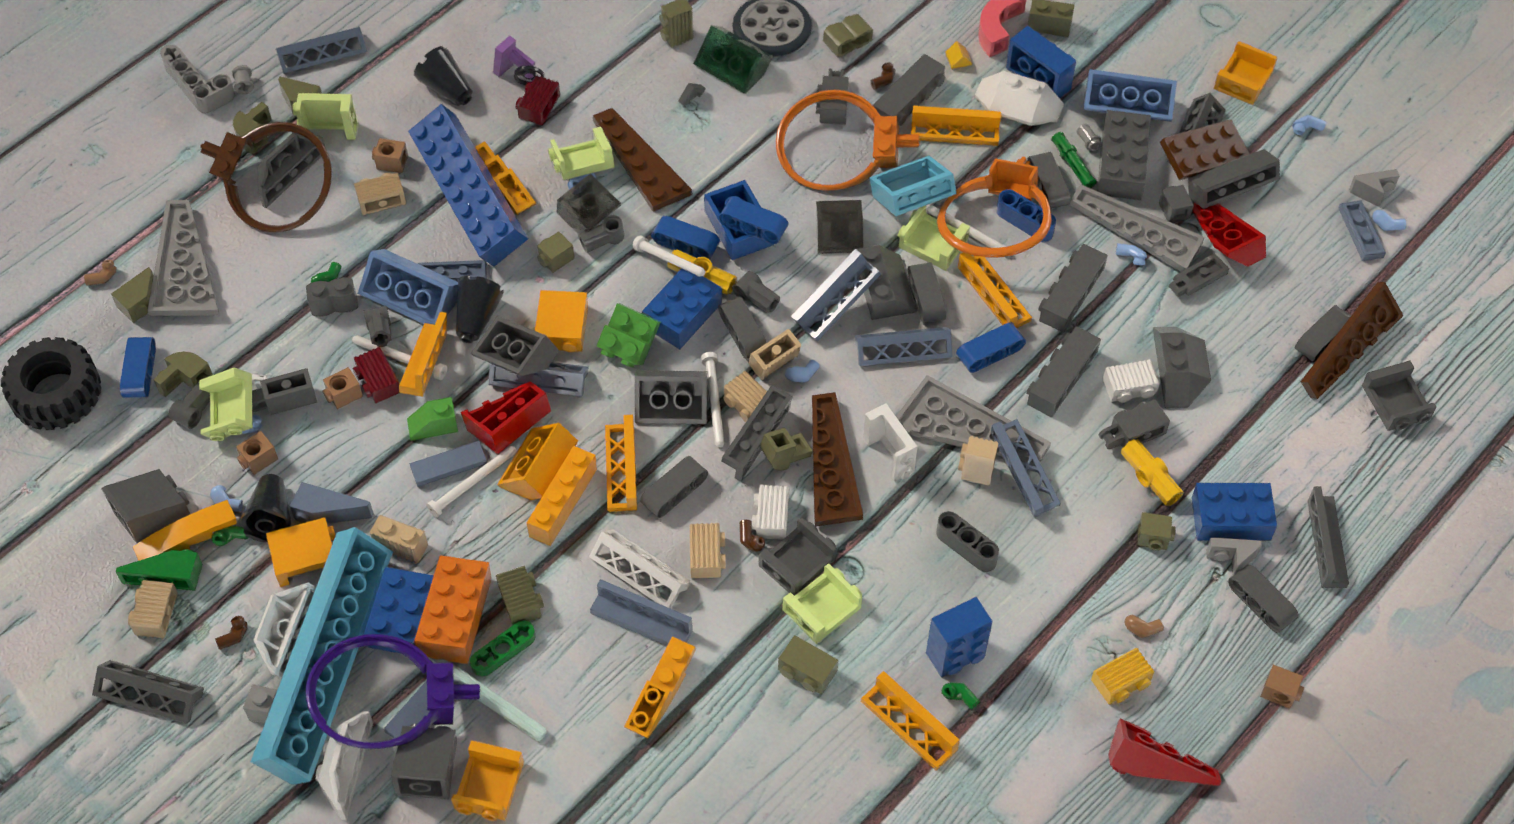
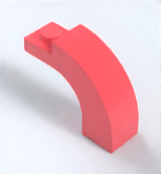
M990 0L983 8L978 37L982 49L989 58L1008 49L1010 35L1002 27L1001 23L1024 13L1026 0Z

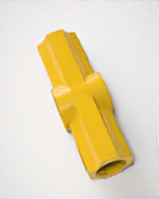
M678 249L672 252V254L704 268L705 275L703 277L722 287V293L726 295L731 294L733 291L732 286L737 282V276L713 266L708 258H695ZM667 262V268H670L676 272H678L681 269L680 267Z
M1138 439L1129 441L1122 448L1121 454L1135 469L1138 481L1144 487H1150L1166 506L1175 504L1183 496V490L1168 474V468L1164 461L1159 457L1154 458Z

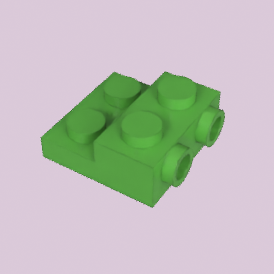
M617 303L608 325H604L596 346L601 348V354L607 357L614 358L616 355L622 358L621 363L634 368L635 365H644L661 322L621 303Z

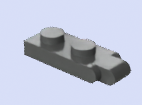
M1214 253L1175 275L1174 281L1170 283L1169 288L1177 297L1185 293L1190 296L1227 275L1230 268Z

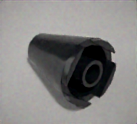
M443 46L429 51L424 56L426 60L423 64L418 62L415 67L414 76L417 80L457 106L469 103L472 99L473 91L450 51Z
M470 275L460 277L457 287L456 335L460 341L465 343L477 341L502 299L504 290L500 291L501 286L492 280L477 276L476 280H470Z
M267 474L260 478L240 519V527L242 526L244 529L243 533L255 541L268 543L266 533L291 527L284 481L275 474Z

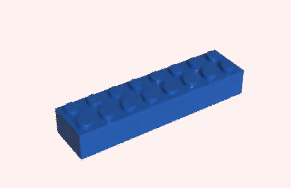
M440 104L408 131L481 259L495 267L529 239L455 113L443 104Z

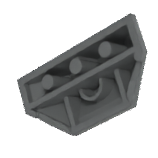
M293 132L267 155L258 166V193L264 208L273 203L322 157L316 146L304 136ZM317 136V137L320 139V141L323 143V145L325 146L323 138L320 137V136Z
M1153 327L1164 407L1188 408L1211 382L1205 340L1179 327Z

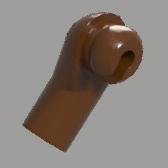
M891 62L882 65L883 71L881 76L870 80L874 90L893 82L896 71Z
M741 520L739 522L741 544L752 552L761 551L765 546L764 538H759V536L752 534V521Z
M235 616L231 619L232 627L228 634L215 638L219 650L242 641L248 629V624L242 616Z

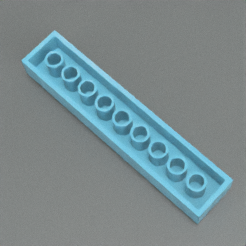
M356 527L337 532L251 759V763L291 785L311 781L327 734L314 722L307 707L306 683L311 669L320 656L332 646L346 639L364 634L384 569L388 567L393 551ZM359 647L346 651L333 659L318 679L315 692L316 703L329 727L333 721Z

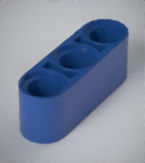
M1007 189L1000 192L997 204L998 216L1028 235H1034L1043 221L1042 208L1013 190ZM1051 214L1050 229L1041 242H1047L1053 238L1056 218L1053 214Z
M730 198L719 215V221L724 226L770 244H777L789 225L784 216L738 198Z
M669 216L661 217L651 234L653 241L663 247L672 250L678 249L695 258L705 257L709 260L720 243V238L715 233Z
M1012 322L1006 323L964 343L958 348L956 355L970 373H974L1020 351L1025 346L1026 340Z
M129 337L127 339L120 380L122 398L149 396L156 354L154 337Z

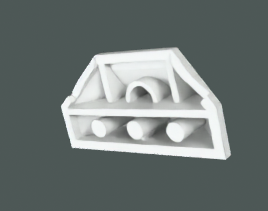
M1007 71L983 78L975 93V98L980 101L987 111H1001V117L1030 126L1057 122L1064 107V103L1046 83Z
M309 582L271 595L253 640L270 673L279 679L283 677L316 589Z
M364 711L343 722L334 731L352 740L368 742L373 726L370 712ZM330 737L324 743L323 756L325 757L323 764L317 768L316 780L319 782L323 793L340 819L347 820L366 749L348 746Z

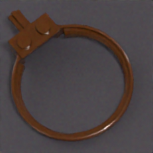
M288 122L269 123L252 130L242 137L227 132L221 146L205 141L200 146L202 148L200 153L215 159L209 173L223 180L225 193L233 211L243 222L260 231L285 232L303 225L320 210L329 193L332 168L328 152L314 133L300 125ZM278 132H294L310 140L322 156L324 162V182L321 193L311 209L301 216L299 220L285 225L261 223L253 219L244 210L239 199L237 186H235L236 181L232 180L231 176L245 145L252 147V142L257 144L267 136Z

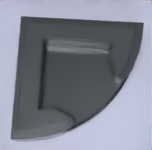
M688 83L678 101L682 105L691 104L690 101L696 96L700 97L706 88L701 84Z

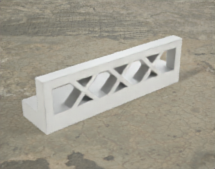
M614 529L601 532L589 556L656 603L670 609L679 593L688 590L692 582ZM603 544L610 548L612 559L606 560L598 555ZM625 558L628 560L632 572H623L619 559ZM646 572L649 574L652 585L644 586L641 584L638 573ZM665 585L673 590L667 601L660 596L658 586Z

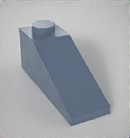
M301 482L289 506L294 519L300 523L326 518L327 524L368 519L374 515L370 501Z

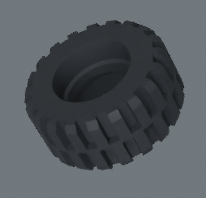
M50 337L42 338V341L39 342L35 340L29 342V346L19 348L16 351L17 354L15 356L12 355L7 361L9 365H5L3 368L1 387L11 410L23 424L31 425L32 428L41 430L42 427L45 430H55V427L63 429L67 428L70 423H78L83 415L87 416L91 412V406L95 407L99 400L97 396L101 394V378L90 354L82 345H78L77 342L70 339L65 341L64 338L55 337V339L51 340ZM55 374L70 375L67 382L55 391L43 394L33 393L37 384L46 377Z

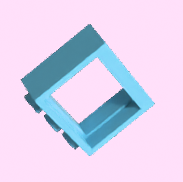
M931 156L923 157L870 177L873 197L895 216L956 194L953 173Z

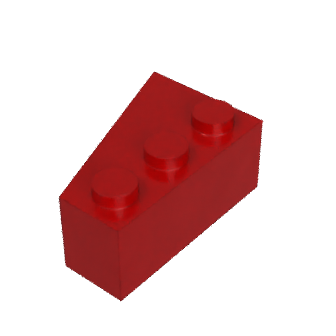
M529 381L503 393V397L497 400L482 402V406L470 412L466 409L461 412L467 431L498 455L550 413L551 408L546 392Z

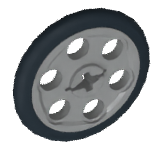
M749 0L734 15L732 28L737 41L744 48L758 55L774 57L790 54L803 46L811 35L812 21L807 10L795 0ZM759 9H765L768 12L765 14H760L757 11ZM779 10H787L788 13H787V14H780V13H778V11H779ZM749 22H753L756 24V26L748 27L746 26V24ZM791 23H795L798 25V27L790 28L788 27V25ZM759 36H763L766 38V40L758 41L756 40V38ZM786 37L788 40L780 42L777 38Z

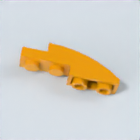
M673 636L671 637L650 681L647 680L624 728L649 738L686 676L685 671L696 651L695 646Z

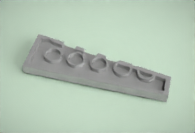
M1081 184L1070 202V206L1180 272L1190 267L1205 238Z

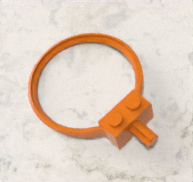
M825 90L801 99L788 110L778 127L776 152L781 166L796 182L812 189L832 191L861 184L869 179L878 168L898 167V148L919 147L920 136L919 134H899L897 116H881L870 102L857 94L842 90ZM831 99L847 101L864 111L874 123V162H871L858 176L839 184L823 185L802 178L792 169L784 150L785 135L791 121L804 108L816 102Z
M1024 156L1018 159L1017 162L995 158L989 169V175L964 183L956 189V194L949 196L941 206L937 216V226L943 239L961 252L989 258L1016 255L1040 243L1047 235L1051 226V209L1045 194L1038 188V167L1030 165V161H1027ZM988 189V193L999 195L1000 192L1008 189L1019 193L1030 201L1034 198L1043 210V221L1038 231L1021 243L1007 247L986 248L968 244L955 237L946 225L945 214L948 206L955 199L969 192Z

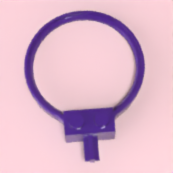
M383 634L355 636L332 646L316 661L306 683L307 707L318 727L340 743L363 749H382L406 744L420 737L431 724L453 725L454 700L480 699V684L454 685L453 663H433L423 651L410 642ZM372 645L388 647L409 658L422 673L427 671V711H429V714L423 716L405 734L387 741L361 742L338 734L327 725L316 703L315 692L321 673L333 659L351 649Z

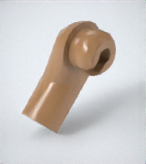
M105 260L102 262L103 269L100 272L85 274L86 286L108 282L117 270V267L114 266V261Z
M1129 615L1124 621L1127 629L1140 638L1164 631V626L1160 619L1147 623L1135 615Z

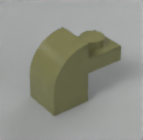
M261 102L247 114L239 110L233 119L235 134L242 137L272 121L268 106ZM268 138L262 139L257 144L252 142V147L245 145L244 149L253 155L268 143Z
M184 351L166 357L164 360L167 368L160 371L153 380L158 392L167 397L182 382L193 388L199 380L210 377L213 374L208 362L192 352Z
M786 428L764 434L760 446L772 467L778 471L787 470L790 463L811 457L813 452L801 433L790 436Z

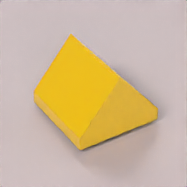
M958 41L945 51L951 69L972 65L966 47Z

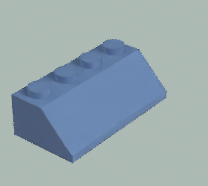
M1089 69L1084 110L1104 113L1107 110L1145 114L1151 115V119L1172 122L1177 81Z
M386 249L370 251L358 294L420 323L435 325L440 312H445L448 315L455 306L458 282Z

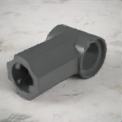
M609 215L604 218L602 224L578 234L585 252H591L608 243L619 244L624 239V229L621 218L616 215Z
M748 271L732 286V290L737 297H741L744 301H751L766 313H771L775 310L780 302V296L763 285L760 277L752 271Z
M387 306L363 310L371 343L378 347L387 346L388 342L392 340L389 327L391 322Z
M198 382L183 400H176L172 404L168 413L169 418L189 429H193L201 419V412L210 403V393L200 390Z

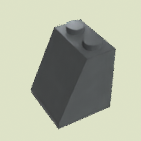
M160 469L101 488L113 513L136 544L173 522L190 515L187 505L190 503L182 491L178 493L175 490L177 485L170 475L165 476Z
M416 724L402 726L400 736L411 730ZM447 726L428 728L417 739L397 747L391 772L396 796L449 800L457 744L456 730H452Z

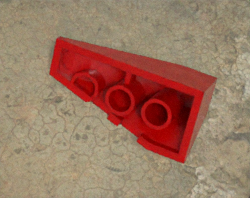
M1197 203L1193 204L1192 212L1214 248L1247 267L1266 258V235L1219 203L1205 209Z
M1119 719L1108 754L1110 765L1115 771L1121 774L1129 773L1133 776L1216 786L1221 784L1219 771L1190 754H1185L1184 757L1181 756L1179 751L1173 747L1174 745L1166 741L1160 744L1150 737L1151 732L1126 720Z

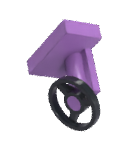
M510 35L495 48L493 73L498 77L502 76L514 64L518 67L514 71V79L519 84L526 86L530 81L522 80L518 76H523L525 79L532 81L537 72L543 78L545 77L544 72L535 67V62L516 47V40Z

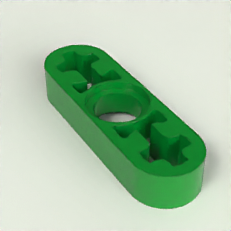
M519 621L473 653L470 658L472 672L480 677L488 676L535 641L534 626L528 621ZM520 631H523V632H527V631H528V636H527V637H524L523 635L520 636V635H519V632H520ZM506 643L510 646V650L507 653L500 654L496 651L497 646ZM478 661H486L487 665L485 667L482 665L478 666Z

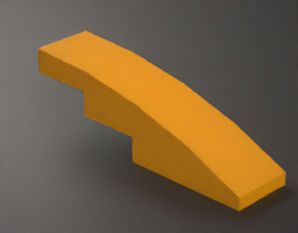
M485 141L475 146L504 198L516 215L536 205V202L511 168H507L498 154L495 156Z
M228 500L219 502L181 518L153 533L133 546L134 553L139 561L171 550H190L189 546L211 539L213 532L237 524L236 517Z

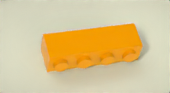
M576 446L572 447L526 522L530 538L549 546L553 544L597 471L595 454Z

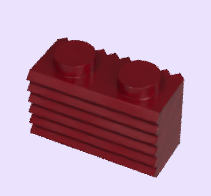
M538 75L534 77L532 82H528L525 87V94L523 97H519L515 107L518 111V118L543 125L560 97L559 82L543 78L542 76L539 77Z
M380 347L354 357L356 367L352 369L357 380H363L364 385H362V388L367 398L372 397L376 404L399 394V381Z

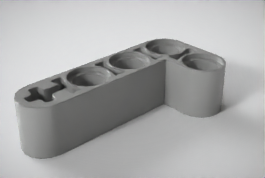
M167 45L161 49L160 54L166 71L198 111L202 113L212 112L235 98V91L228 75L219 74L205 81L179 47Z

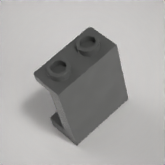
M1410 360L1367 372L1362 383L1364 391L1387 431L1394 429L1402 430L1418 422L1420 424L1425 423L1432 418L1437 407L1435 403L1427 404L1411 377L1415 367Z
M800 518L797 521V528L771 551L765 548L759 553V567L788 593L791 592L795 596L818 577L828 563L831 565L836 560L837 548L830 538H825L818 532L813 523H807L803 518Z

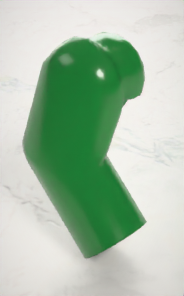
M331 262L328 271L312 276L311 283L317 281L330 282L337 279L342 266L337 262Z
M232 525L216 531L212 535L211 540L216 546H224L234 538L247 540L248 537L243 533L244 529L242 526Z
M947 683L941 689L942 695L946 699L962 700L970 710L980 703L979 699L964 683Z

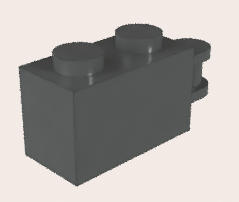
M829 68V75L823 76L822 84H818L817 92L825 90L848 91L849 77H844V69L832 71ZM831 99L816 102V114H820V123L846 125L847 101Z
M308 368L261 380L262 388L252 390V412L268 409L270 415L317 403Z
M1156 399L1149 402L1144 401L1128 411L1122 410L1113 417L1112 425L1103 429L1098 436L1100 439L1105 440L1107 449H1113L1120 445L1124 447L1133 439H1138L1143 444L1166 434L1170 420Z

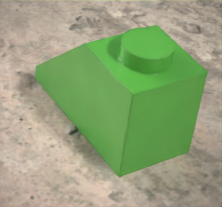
M452 397L427 401L407 418L411 441L458 432Z

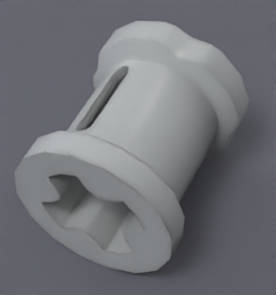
M246 65L236 66L232 70V76L236 82L234 89L237 93L248 94L254 89V84L250 79L252 71Z

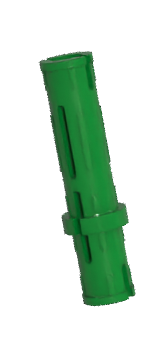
M1063 132L1054 134L1051 141L1059 150L1062 160L1068 163L1083 186L1090 189L1094 187L1097 180L1092 176L1077 154L1076 147L1069 143Z

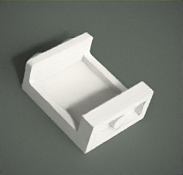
M886 403L865 413L863 434L865 443L870 446L881 440L893 457L891 478L894 482L910 477L915 471L918 446Z

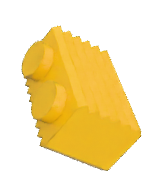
M1134 648L1094 670L1091 681L1108 704L1115 701L1121 703L1134 690L1142 691L1151 684L1154 670L1145 660L1144 656H1142L1141 652H1139L1138 648Z

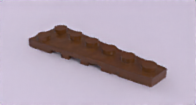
M613 108L593 115V122L597 127L602 128L612 151L653 212L692 196L691 187Z
M1385 282L1376 283L1300 381L1310 398L1318 399L1350 368V363L1354 359H1359L1364 355V349L1369 345L1373 346L1378 341L1377 337L1382 332H1387L1403 317L1400 307Z
M836 392L812 395L814 525L818 527L863 520V511Z

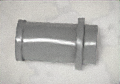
M1082 124L1078 127L1077 134L1085 142L1086 149L1091 151L1098 150L1102 144L1100 136L1095 135L1089 124Z

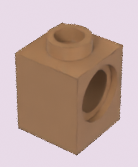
M379 138L377 146L373 147L372 160H375L376 168L378 170L403 173L408 158L406 143Z
M349 367L323 379L325 389L322 390L328 403L333 402L337 409L363 397L360 384Z
M262 431L236 446L239 453L237 457L239 464L244 470L248 468L253 475L278 460L274 446Z
M1273 664L1260 697L1291 708L1294 700L1300 701L1304 687L1300 686L1303 676Z

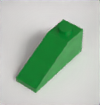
M189 549L182 551L171 550L117 567L115 572L122 584L141 586L142 581L146 580L173 583L176 589L196 591L203 564L197 552Z

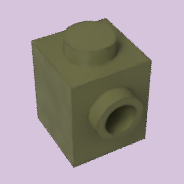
M559 231L551 237L542 240L537 245L539 263L543 267H547L552 273L575 259L573 244Z
M1142 512L1138 525L1137 546L1149 547L1152 550H1167L1169 542L1174 541L1176 527L1172 526V516Z

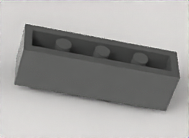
M923 54L873 106L881 116H897L898 124L902 126L906 118L913 112V106H919L924 100L929 99L934 89L944 83L945 65Z
M1263 149L1188 178L1189 197L1205 209L1279 180L1280 160Z
M1082 244L1078 251L1075 250L1070 257L1069 266L1063 267L1058 283L1054 282L1052 284L1048 299L1043 298L1038 308V311L1041 312L1039 321L1064 333L1105 269L1108 255L1085 244Z
M1077 326L1072 333L1068 332L1063 338L1060 350L1057 348L1054 350L1050 358V364L1042 367L1038 375V381H1033L1030 384L1026 393L1029 395L1027 405L1052 418L1098 353L1101 339Z

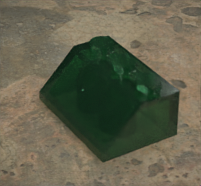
M711 25L693 64L746 94L765 75L773 55L724 27Z

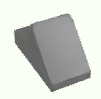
M1397 169L1354 175L1349 191L1351 194L1369 203L1380 206L1384 192L1395 189L1400 175Z
M1210 538L1206 555L1208 559H1215L1217 561L1232 560V574L1234 575L1257 557L1261 541Z

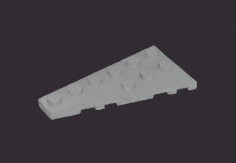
M166 200L148 306L150 316L220 315L189 200Z
M926 375L896 415V418L909 435L962 447L963 443L968 444L970 436L995 442L991 434V426L1000 421L1002 425L1011 422V420ZM1015 427L1007 430L1006 433L1010 441L1016 443L1019 435ZM1022 427L1040 462L1049 450L1051 442ZM998 448L996 455L1002 456V454H1001V452H1000V450H999V448ZM1017 448L1016 452L1020 460L1028 462L1030 457L1028 452Z

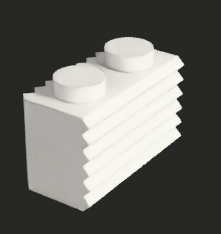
M1150 359L1107 367L1103 376V382L1111 402L1119 401L1124 403L1136 397L1150 398L1157 394L1160 385Z
M762 484L759 488V494L754 493L753 508H758L757 515H752V530H756V536H759V538L779 540L786 538L789 504L788 486H764Z

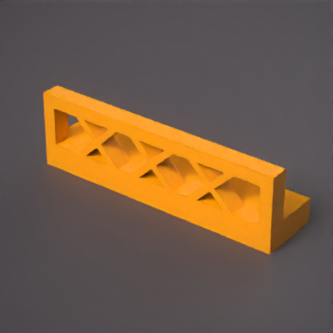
M913 106L911 134H919L920 141L998 146L1001 111ZM916 127H925L928 132L916 133ZM947 129L950 133L942 135L938 130ZM962 130H969L972 134L970 136H963L960 132ZM994 132V138L984 137L982 133Z
M964 252L959 254L958 269L1002 325L1012 322L1016 328H1019L1031 322V315L985 257H972ZM977 262H980V263H981V265L984 267V271H983L982 268L978 265ZM991 280H994L997 285L995 286ZM1003 296H1006L1010 300L1009 303ZM1017 313H1020L1022 318L1018 319Z
M440 312L435 325L424 323L400 382L399 393L423 397L447 336V313Z
M633 414L623 415L624 424L605 425L608 512L637 510ZM624 432V438L617 443L610 437V433ZM618 450L625 455V458L619 464L611 459V456ZM618 471L626 477L620 484L612 480V477ZM619 492L626 496L627 503L612 504V498Z
M885 671L876 677L875 686L861 698V702L936 771L958 751L960 739ZM880 692L887 699V706H876L870 699ZM890 712H902L905 715L906 723H895L890 719ZM909 729H920L924 733V740H913L909 736ZM928 746H939L945 753L936 761L928 754Z

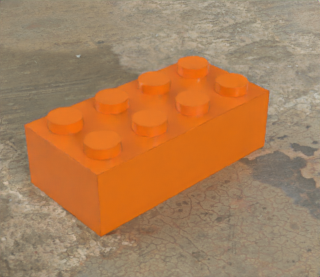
M439 556L414 640L415 646L423 651L427 657L435 660L444 659L449 662L468 664L492 580L489 562Z

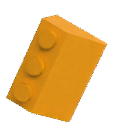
M560 423L531 428L497 485L529 500L541 499L572 447L578 443V440Z

